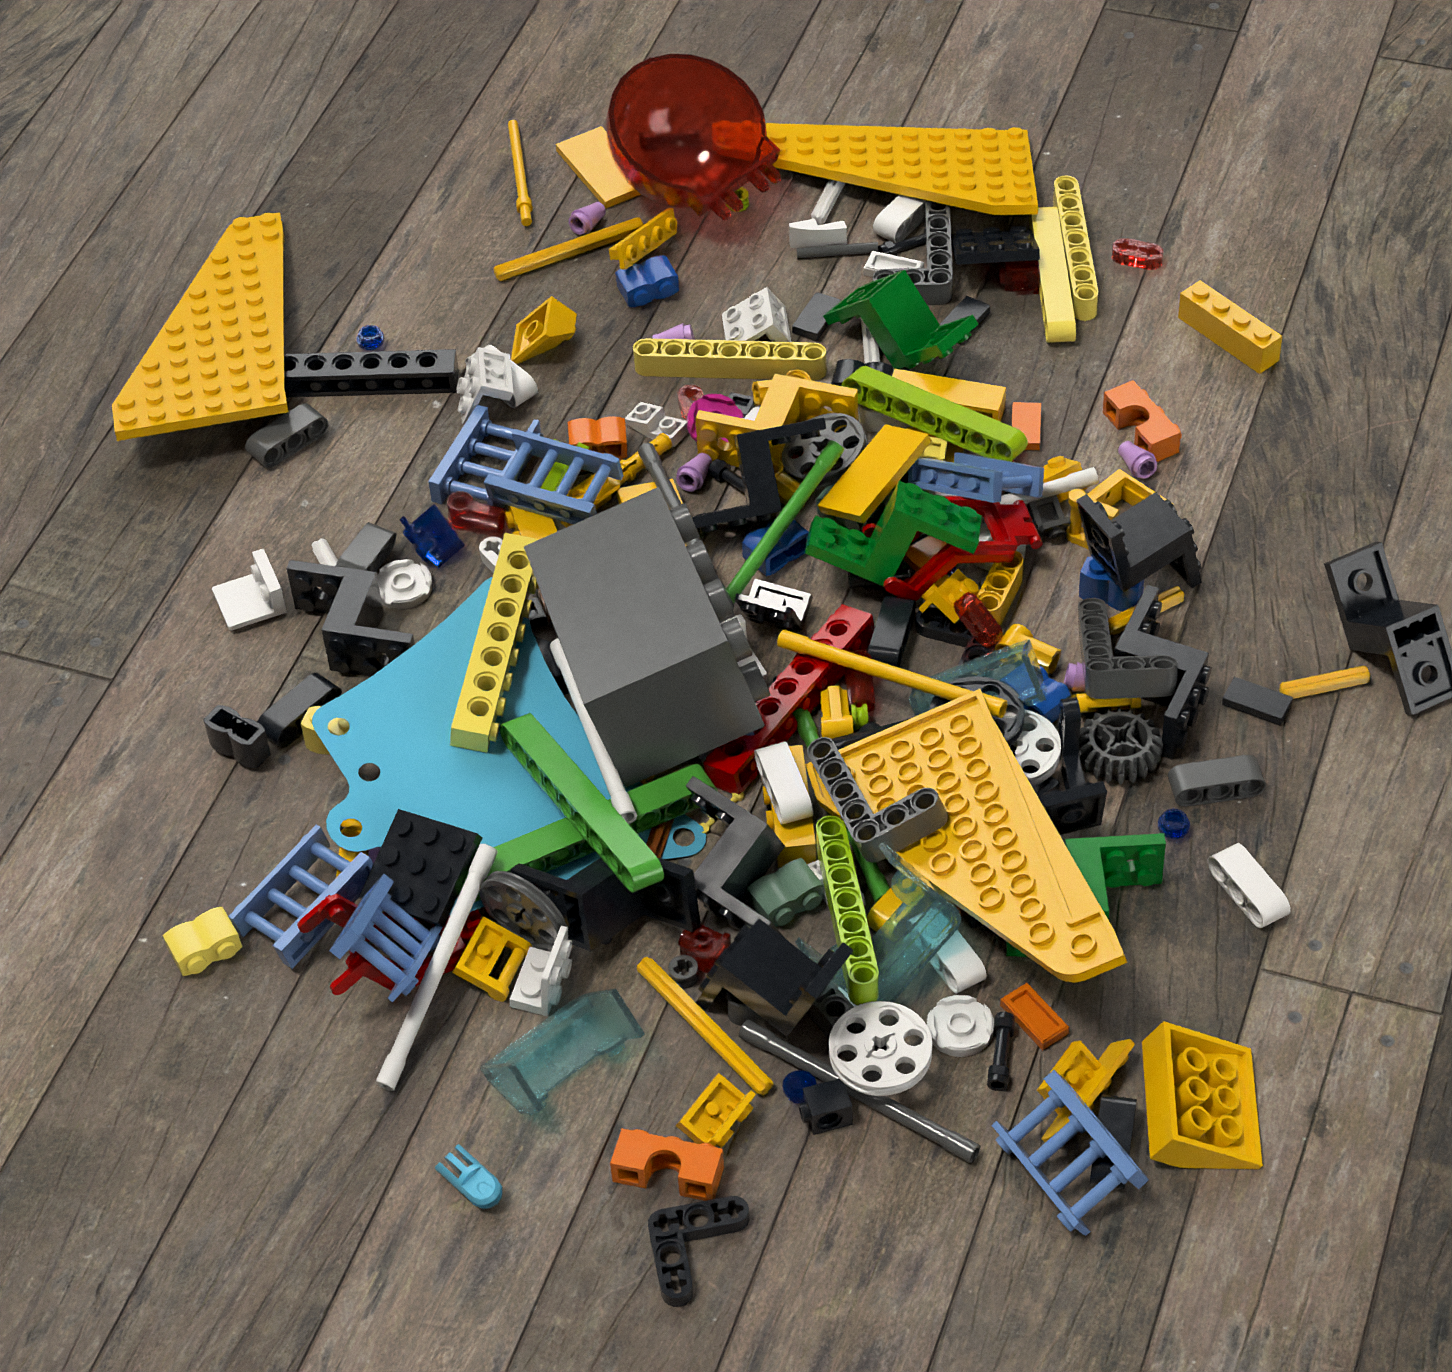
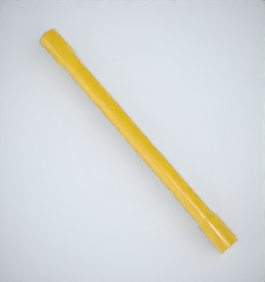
M782 630L778 636L777 645L780 648L802 655L807 654L950 701L973 692L811 640L809 637L788 630ZM983 693L991 715L1002 718L1007 710V700Z

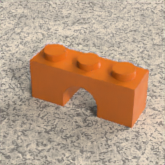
M1134 380L1104 392L1103 414L1118 430L1127 426H1136L1134 445L1154 454L1156 462L1179 453L1180 439L1182 438L1180 428L1169 420L1163 409L1157 406L1149 398L1148 393L1141 389Z
M622 1128L610 1162L612 1181L646 1189L649 1178L654 1172L665 1168L673 1169L679 1173L678 1185L680 1196L703 1201L715 1199L724 1170L723 1149L709 1143L697 1144L683 1141L674 1136L662 1137L649 1134L640 1129L628 1130Z

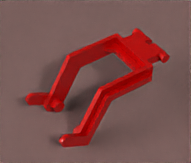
M944 496L951 503L961 507H970L977 514L982 515L981 518H984L993 541H979L974 554L947 543L911 578H906L903 581L896 577L887 578L883 583L885 590L899 598L917 601L957 563L1012 562L1016 549L1020 545H1031L1032 549L1040 548L1043 542L1034 523H1032V518L1025 502L1017 500L1013 504H1000V502L992 503L961 496ZM866 524L862 528L863 534L870 538L876 524ZM917 531L912 542H914L922 534V532Z
M339 894L328 895L299 920L297 926L300 932L308 933L326 918L344 928L358 905ZM478 909L469 913L443 974L454 970L481 921V914ZM386 912L383 913V914H384L385 916H387L390 920H392L396 925H398L400 928H403L402 925H400L397 921H395V920H394L391 916H389ZM450 915L448 916L444 927L441 929L439 933L440 936H442V933L445 929V926L449 920ZM374 924L373 927H375L383 935H386V933L383 930H381L378 926ZM349 951L350 955L345 961L348 969L330 985L334 995H341L363 976L391 991L396 983L359 953ZM432 956L424 959L415 975V978L419 980L415 986L420 985ZM388 959V960H389L390 962H392L396 967H398L401 971L404 970L399 964H397L396 962H394V961Z

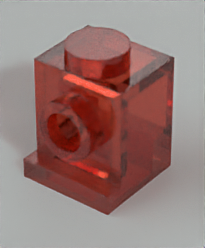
M1038 260L1004 262V268H999L1000 285L1005 284L1006 292L1033 291V294H1039L1040 270Z
M702 924L694 932L683 930L678 940L680 955L693 957L697 961L698 970L708 974L718 957L731 945V934L726 932L721 934Z

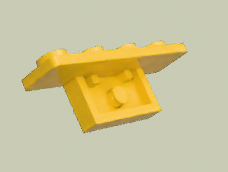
M665 209L609 249L610 260H619L620 269L626 270L677 233V219L674 216V209Z
M1131 1039L1112 1042L1099 1060H1097L1081 1040L1074 1041L1050 1073L1055 1070L1066 1079L1092 1110L1094 1108L1093 1102L1097 1096L1110 1086L1113 1074L1128 1061V1054L1135 1043ZM1044 1080L1037 1091L1044 1099L1049 1097L1048 1092L1051 1090V1087ZM1066 1105L1062 1109L1058 1107L1054 1110L1058 1116L1041 1139L1044 1142H1047L1070 1121L1068 1117L1072 1113Z

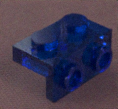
M435 504L429 507L412 523L405 516L399 519L405 527L402 531L404 536L413 545L415 543L418 545L415 549L416 553L424 562L427 563L431 560L438 568L465 546L462 539Z

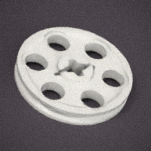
M1025 710L1024 724H1033L1036 729L1033 731H1022L1020 737L1014 743V747H1016L1015 758L1021 768L1033 765L1039 769L1036 773L1032 774L1024 772L1033 787L1047 780L1057 769L1061 757V739L1057 729L1049 720L1038 713ZM1006 711L1003 717L1013 718L1017 714L1012 711ZM1048 744L1053 747V750L1041 752L1037 749V746Z
M868 1002L848 1010L837 1020L829 1037V1059L835 1074L850 1088L874 1096L894 1095L910 1089L927 1073L932 1060V1037L926 1023L911 1009L893 1002ZM892 1015L898 1019V1022L892 1026H885L879 1020L883 1016ZM852 1023H860L865 1027V1030L854 1034L846 1028ZM910 1035H917L923 1039V1042L920 1045L911 1046L905 1043L904 1039ZM874 1046H877L880 1049L874 1051ZM883 1046H887V1050H886V1051H884V1050L881 1049V1048H882ZM849 1050L853 1051L857 1057L852 1061L845 1062L839 1059L838 1055L842 1051ZM901 1063H910L915 1067V1070L909 1074H902L896 1070V1067ZM867 1071H877L882 1077L878 1081L869 1082L863 1078V1074Z

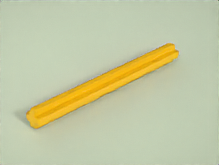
M636 217L496 265L494 267L495 277L498 281H503L622 240L644 224L640 217Z
M644 957L637 965V971L757 1094L766 1095L773 1087V1081L652 958Z

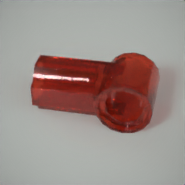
M464 491L454 492L448 497V519L452 528L466 530L470 527H475L494 533H501L504 528V513L506 509L473 501L472 496Z
M863 650L852 651V653L872 659L871 655ZM845 667L844 681L847 689L849 711L851 712V704H855L856 707L867 704L868 713L875 710L873 676Z

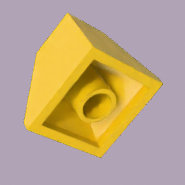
M553 296L548 298L516 324L511 360L519 364L557 347L564 340L571 339L576 332L577 313Z

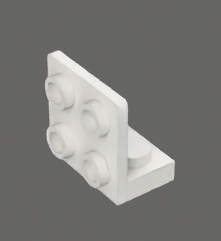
M768 287L752 294L749 298L722 313L726 340L754 341L766 334L771 341L792 342L786 307Z
M478 347L474 356L469 357L464 378H459L456 389L457 394H460L458 412L461 413L462 424L465 425L473 410L479 404L482 395L510 401L514 393L510 354Z
M264 549L252 552L255 564L250 566L251 575L212 588L230 631L287 613L280 584Z
M560 927L551 952L534 947L529 948L509 999L510 1007L548 1017L552 1004L558 1005L562 993L561 980L562 978H568L572 966V959H568L572 948V940H568V927Z

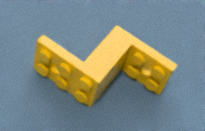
M774 374L755 420L698 411L695 418L698 454L705 453L710 456L712 461L720 459L731 466L739 467L733 435L803 422L827 413H843L858 420V389ZM823 406L830 407L832 411L825 409ZM847 425L837 427L834 432ZM721 438H726V439H728L729 442H726V441L722 440ZM768 440L771 458L782 462V451L785 443L772 446L771 440Z

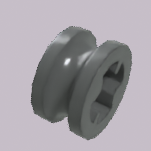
M680 955L670 961L668 966L669 976L682 989L690 988L696 984L699 973L697 961L693 957ZM685 969L686 972L689 970V974L682 975V972L678 974V970Z

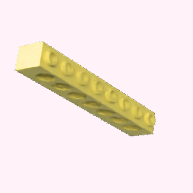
M509 533L504 534L453 718L450 746L487 753L490 741L496 742L499 723H495L496 718L504 714L506 698L502 697L503 692L510 691L513 673H509L510 666L516 667L519 656V648H515L516 643L523 642L526 624H522L523 617L529 618L532 600L528 598L530 594L536 593L538 584L524 546L539 539Z

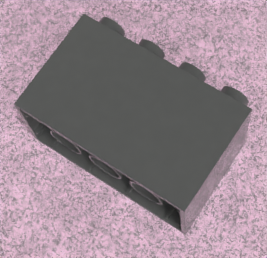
M660 487L524 546L583 704L625 788L764 727L765 724L755 702L770 696L756 661L741 667L737 663L752 656V651L737 617L729 620L735 617L734 611L722 583L716 575L717 573L703 541L700 540L685 546L686 542L700 537L686 504L683 503L669 509Z

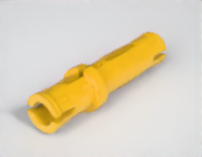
M660 433L659 436L649 442L654 445L659 456L673 446L671 439L665 433ZM638 451L627 460L620 461L624 476L622 480H616L620 482V486L626 481L631 482L636 478V474L645 468Z

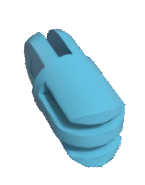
M459 1144L454 1148L461 1158L470 1165L469 1167L465 1166L450 1152L444 1157L453 1170L460 1175L459 1178L451 1173L442 1163L439 1162L435 1166V1170L479 1208H492L502 1198V1186L498 1179Z

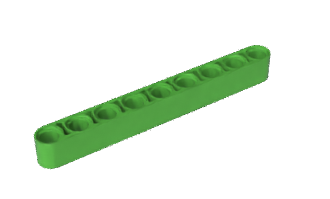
M531 713L500 724V734L509 751L630 892L634 893L664 879L663 868L657 856Z
M699 764L690 765L627 792L637 814L636 820L629 825L638 834L700 808L691 800L693 794L686 787L692 776L716 791L717 788ZM565 817L493 847L498 853L488 876L495 871L510 872V869L518 863L546 873L591 854L595 850ZM468 870V873H467V875H466V877H465V880H464V882H463V884H462V886H461V889H460V891H459V893H458V896L460 895V892H461V890H462V888H463V885H464V883H465V881H466V879H467V876H468V874H469V870ZM479 892L475 899V902L481 900Z

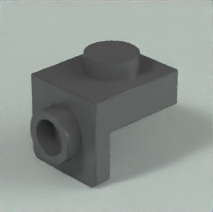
M1057 495L1035 500L1027 505L1031 518L1036 521L1039 527L1040 538L1048 536V539H1054L1065 534L1071 520L1070 517H1064Z

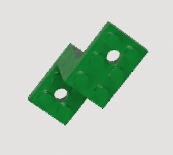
M905 269L859 286L823 315L828 325L836 322L844 324L854 316L856 319L861 317L893 368L900 369L906 367L908 370L920 362L927 364L937 356L939 359L948 356L954 351L952 346L972 336L970 331L978 325L975 317L970 315L940 326Z
M898 481L870 538L866 537L859 530L847 529L838 525L830 518H821L815 515L810 525L805 554L884 586L883 583L887 578L894 577L917 531L974 554L979 544L982 515L977 514L970 507H961L951 503L944 496L927 493L913 483L906 484Z
M1165 833L1070 838L1065 841L1068 851L1108 920L1109 906L1106 887L1117 888L1120 886L1162 884L1166 853ZM1005 941L1006 956L1026 957L1024 953Z

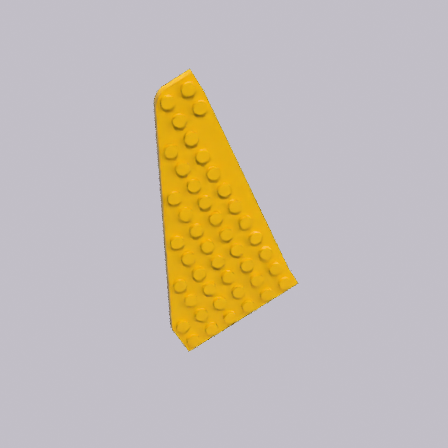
M723 120L719 123H713V149L716 153L725 157L992 215L1038 214V200L1028 131L1021 128L1013 127L1008 130H995L993 128L951 129L760 123L757 120H748L745 123Z
M280 212L264 213L260 216L248 218L238 217L228 226L113 402L112 411L117 441L288 412L285 395L284 232Z
M981 689L838 750L873 814L922 788H932L938 793L948 813L946 824L935 832L890 855L889 857L1060 980L1077 983L1128 963L1111 923L995 723ZM812 762L805 764L819 805L831 815L842 819Z

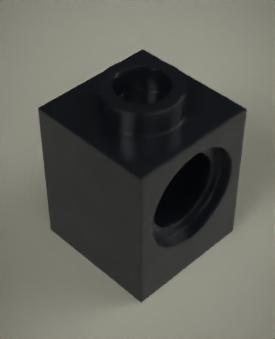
M840 1079L802 1088L803 1102L798 1103L802 1122H809L813 1135L853 1125L852 1103L845 1084Z

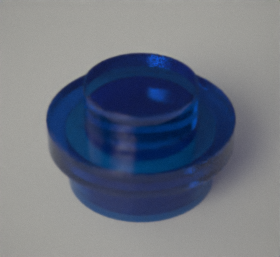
M375 325L363 326L358 332L357 344L362 349L375 350L384 343V334Z
M1172 808L1166 810L1159 817L1157 827L1161 834L1165 833L1166 838L1180 839L1188 834L1190 821L1182 810Z
M803 1070L793 1071L786 1075L783 1080V1093L790 1101L798 1104L803 1102L802 1088L817 1085L814 1076L809 1072Z

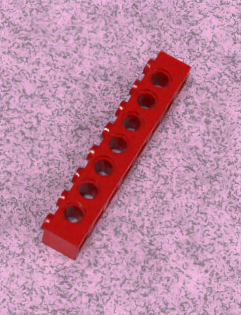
M841 604L835 613L829 616L821 629L811 637V640L861 655L870 645L875 628L873 616L870 613ZM797 653L793 661L777 676L776 680L768 688L770 696L755 703L765 726L753 731L754 735L752 736L744 735L717 747L706 757L703 762L704 769L715 787L731 794L736 793L739 795L741 792H744L759 774L754 750L787 741L797 730L798 722L793 716V712L801 708L804 710L808 709L811 713L812 709L820 703L821 692L826 690L828 686H834L849 668L807 654Z

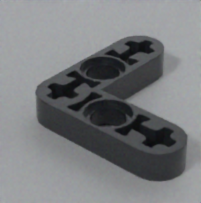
M931 607L923 613L919 610L916 614L915 628L919 635L965 647L955 670L954 680L968 677L969 672L973 676H987L996 656L995 646L1001 639V631L996 624L964 615L954 624L940 609ZM955 626H961L966 631L958 634L953 633L950 629ZM974 655L983 656L985 660L980 663L972 662L969 658Z
M1077 697L1060 699L1058 733L1061 739L1059 765L1065 790L1076 788L1078 785L1085 783L1079 758L1081 713Z
M727 1196L664 1208L650 1215L648 1219L649 1237L661 1296L666 1304L672 1307H681L690 1302L693 1297L692 1277L684 1242L743 1230L749 1223V1206L743 1198ZM736 1210L738 1218H731L729 1211ZM714 1212H718L719 1222L715 1223ZM697 1214L705 1215L709 1219L707 1224L702 1227L692 1226L689 1220ZM678 1219H683L684 1229H680ZM666 1223L669 1231L662 1232L660 1224ZM668 1251H674L680 1255V1259L673 1264H666L660 1258ZM678 1275L681 1288L680 1293H674L671 1276Z

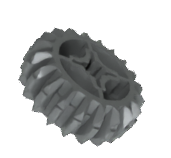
M1118 707L1116 712H1111L1106 708L1103 715L1095 712L1092 719H1086L1084 727L1080 729V762L1085 764L1086 772H1094L1096 779L1105 777L1107 784L1111 780H1117L1120 786L1124 780H1129L1134 784L1137 777L1145 780L1148 773H1154L1156 765L1161 760L1163 743L1159 728H1155L1153 720H1145L1144 713L1134 715L1132 708L1128 712H1122L1120 707Z

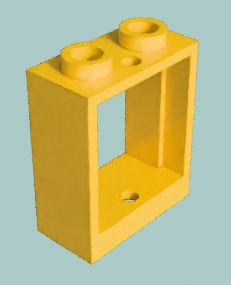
M1118 469L1087 493V495L1091 499L1108 504L1111 507L1121 499L1134 506L1155 493V491L1121 469Z

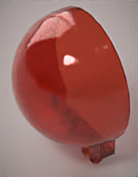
M666 54L651 57L633 66L620 78L611 95L606 116L607 145L618 171L627 183L642 196L658 204L674 208H692L699 217L712 209L717 216L725 221L732 217L730 209L726 204L736 212L743 209L742 200L734 192L750 181L758 191L764 193L770 189L769 183L764 176L772 184L781 181L780 172L772 165L777 161L781 150L767 137L765 116L760 103L746 82L729 68L711 59L691 54Z

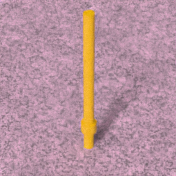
M510 120L508 122L518 195L516 207L518 213H520L522 225L529 226L532 224L531 212L533 206L532 200L528 196L519 126L516 120Z

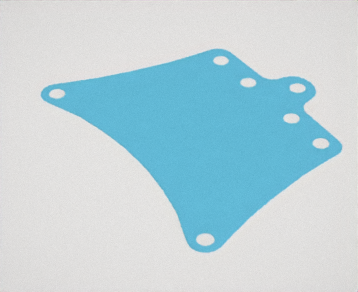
M492 577L484 581L451 615L419 642L373 676L326 703L314 713L312 718L314 730L349 784L347 797L329 811L326 819L327 831L331 839L345 850L360 852L381 847L398 809L478 833L483 837L480 844H487L492 847L565 818L566 816L509 751L502 740L500 724L531 713L602 795L607 800L611 799L580 718L564 697L547 667L532 633L529 618L523 617L522 624H526L523 642L516 643L515 648H519L516 667L510 666L509 673H513L510 691L503 692L502 697L506 698L504 714L496 718L495 723H499L496 742L490 741L487 753L450 746L451 726ZM334 718H343L348 721L350 728L344 735H334L329 732L328 723ZM373 763L379 767L380 776L374 781H365L359 777V768L363 764ZM638 782L626 787L625 790L628 792L643 784ZM686 814L674 818L661 859L688 857L701 851L706 843V833H702L704 832L703 827ZM346 819H356L361 823L362 831L355 837L344 836L340 831L341 823ZM651 828L638 833V836L645 844ZM680 828H687L694 833L695 840L689 846L677 845L673 840L674 832ZM595 851L546 873L567 880L599 859L600 856ZM456 898V900H455V902H454V905H453V907H452L451 912H450L449 915H451L452 910H453V908H454V906H455L456 901H457L458 898ZM482 901L474 902L471 911L484 907Z

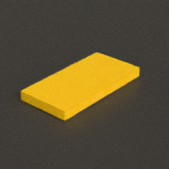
M602 126L556 144L557 153L599 202L604 205L605 209L652 190V184Z
M885 424L817 506L820 512L864 524L932 442L929 434Z

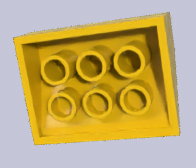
M1163 1021L1142 1041L1150 1159L1178 1168L1260 1169L1263 1164L1251 1048Z

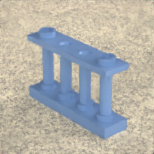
M480 405L475 407L428 483L432 502L443 504L448 494H452V492L487 501L489 517L495 518L499 510L506 506L505 504L489 500L487 491L484 488L457 482L460 475L464 473L486 478L488 474L499 477L504 476L517 453V449L511 451L481 443L484 437L488 435L514 441L512 436L514 429L492 424L491 420H489L488 407ZM534 419L527 431L544 437L543 433H541L540 421ZM481 454L508 462L503 470H498L469 461L472 456ZM528 455L514 481H518L533 455Z
M514 429L512 436L517 449L516 455L504 476L499 477L488 474L484 485L488 498L491 501L570 524H576L597 514L593 503L607 477L622 480L624 475L619 458L612 454L598 453L538 436L531 431L524 432ZM529 454L543 458L530 483L524 484L514 481ZM555 462L569 465L556 491L541 489ZM581 469L596 473L583 498L576 499L567 496Z
M955 452L954 463L919 456L908 470V483H913L921 489L981 501L1001 502L1002 491L1037 498L1043 496V467Z
M317 824L308 834L302 837L300 842L228 916L238 934L242 937L254 927L274 940V949L282 962L291 969L335 924L325 918L312 931L302 933L297 926L299 920L328 895L339 894L354 903L359 898L373 866L371 858L362 852L350 862L330 850L329 847L331 845L322 828ZM318 858L341 871L329 885L307 872ZM297 881L319 894V897L308 908L285 895ZM275 904L298 918L285 932L263 918Z
M383 874L364 895L329 951L339 959L348 950L352 953L355 951L396 983L388 996V999L393 1002L401 993L407 996L419 980L415 978V975L428 952L431 953L438 945L441 938L439 933L443 927L434 925L429 931L390 899L391 895L387 893L394 881ZM382 911L386 912L395 921L402 925L406 930H408L411 934L418 938L420 942H417L414 938L407 934L403 929H401L392 920L385 916L382 913ZM374 924L378 926L381 930H383L392 939H394L403 948H405L408 952H410L412 956L410 957L407 953H405L402 949L395 945L391 940L384 936L380 931L373 927ZM367 938L371 943H373L387 956H389L392 960L399 964L404 970L401 971L392 962H390L376 949L369 945L365 941V939Z
M1053 1070L1044 1078L1051 1087V1090L1048 1092L1049 1097L1012 1130L1009 1131L998 1121L993 1123L992 1127L1000 1135L995 1140L1008 1155L1013 1152L1061 1211L1057 1217L1070 1232L1076 1229L1086 1236L1091 1231L1081 1218L1121 1182L1126 1184L1129 1181L1139 1189L1149 1179L1066 1079ZM1066 1105L1072 1113L1068 1117L1070 1121L1029 1156L1019 1141L1056 1108L1060 1107L1062 1109ZM1087 1131L1093 1138L1089 1142L1090 1147L1050 1182L1039 1167L1078 1132L1084 1133ZM1108 1156L1114 1163L1110 1168L1112 1172L1071 1207L1060 1192L1099 1157L1104 1159Z

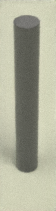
M878 242L796 248L797 259L872 253V251L878 252Z

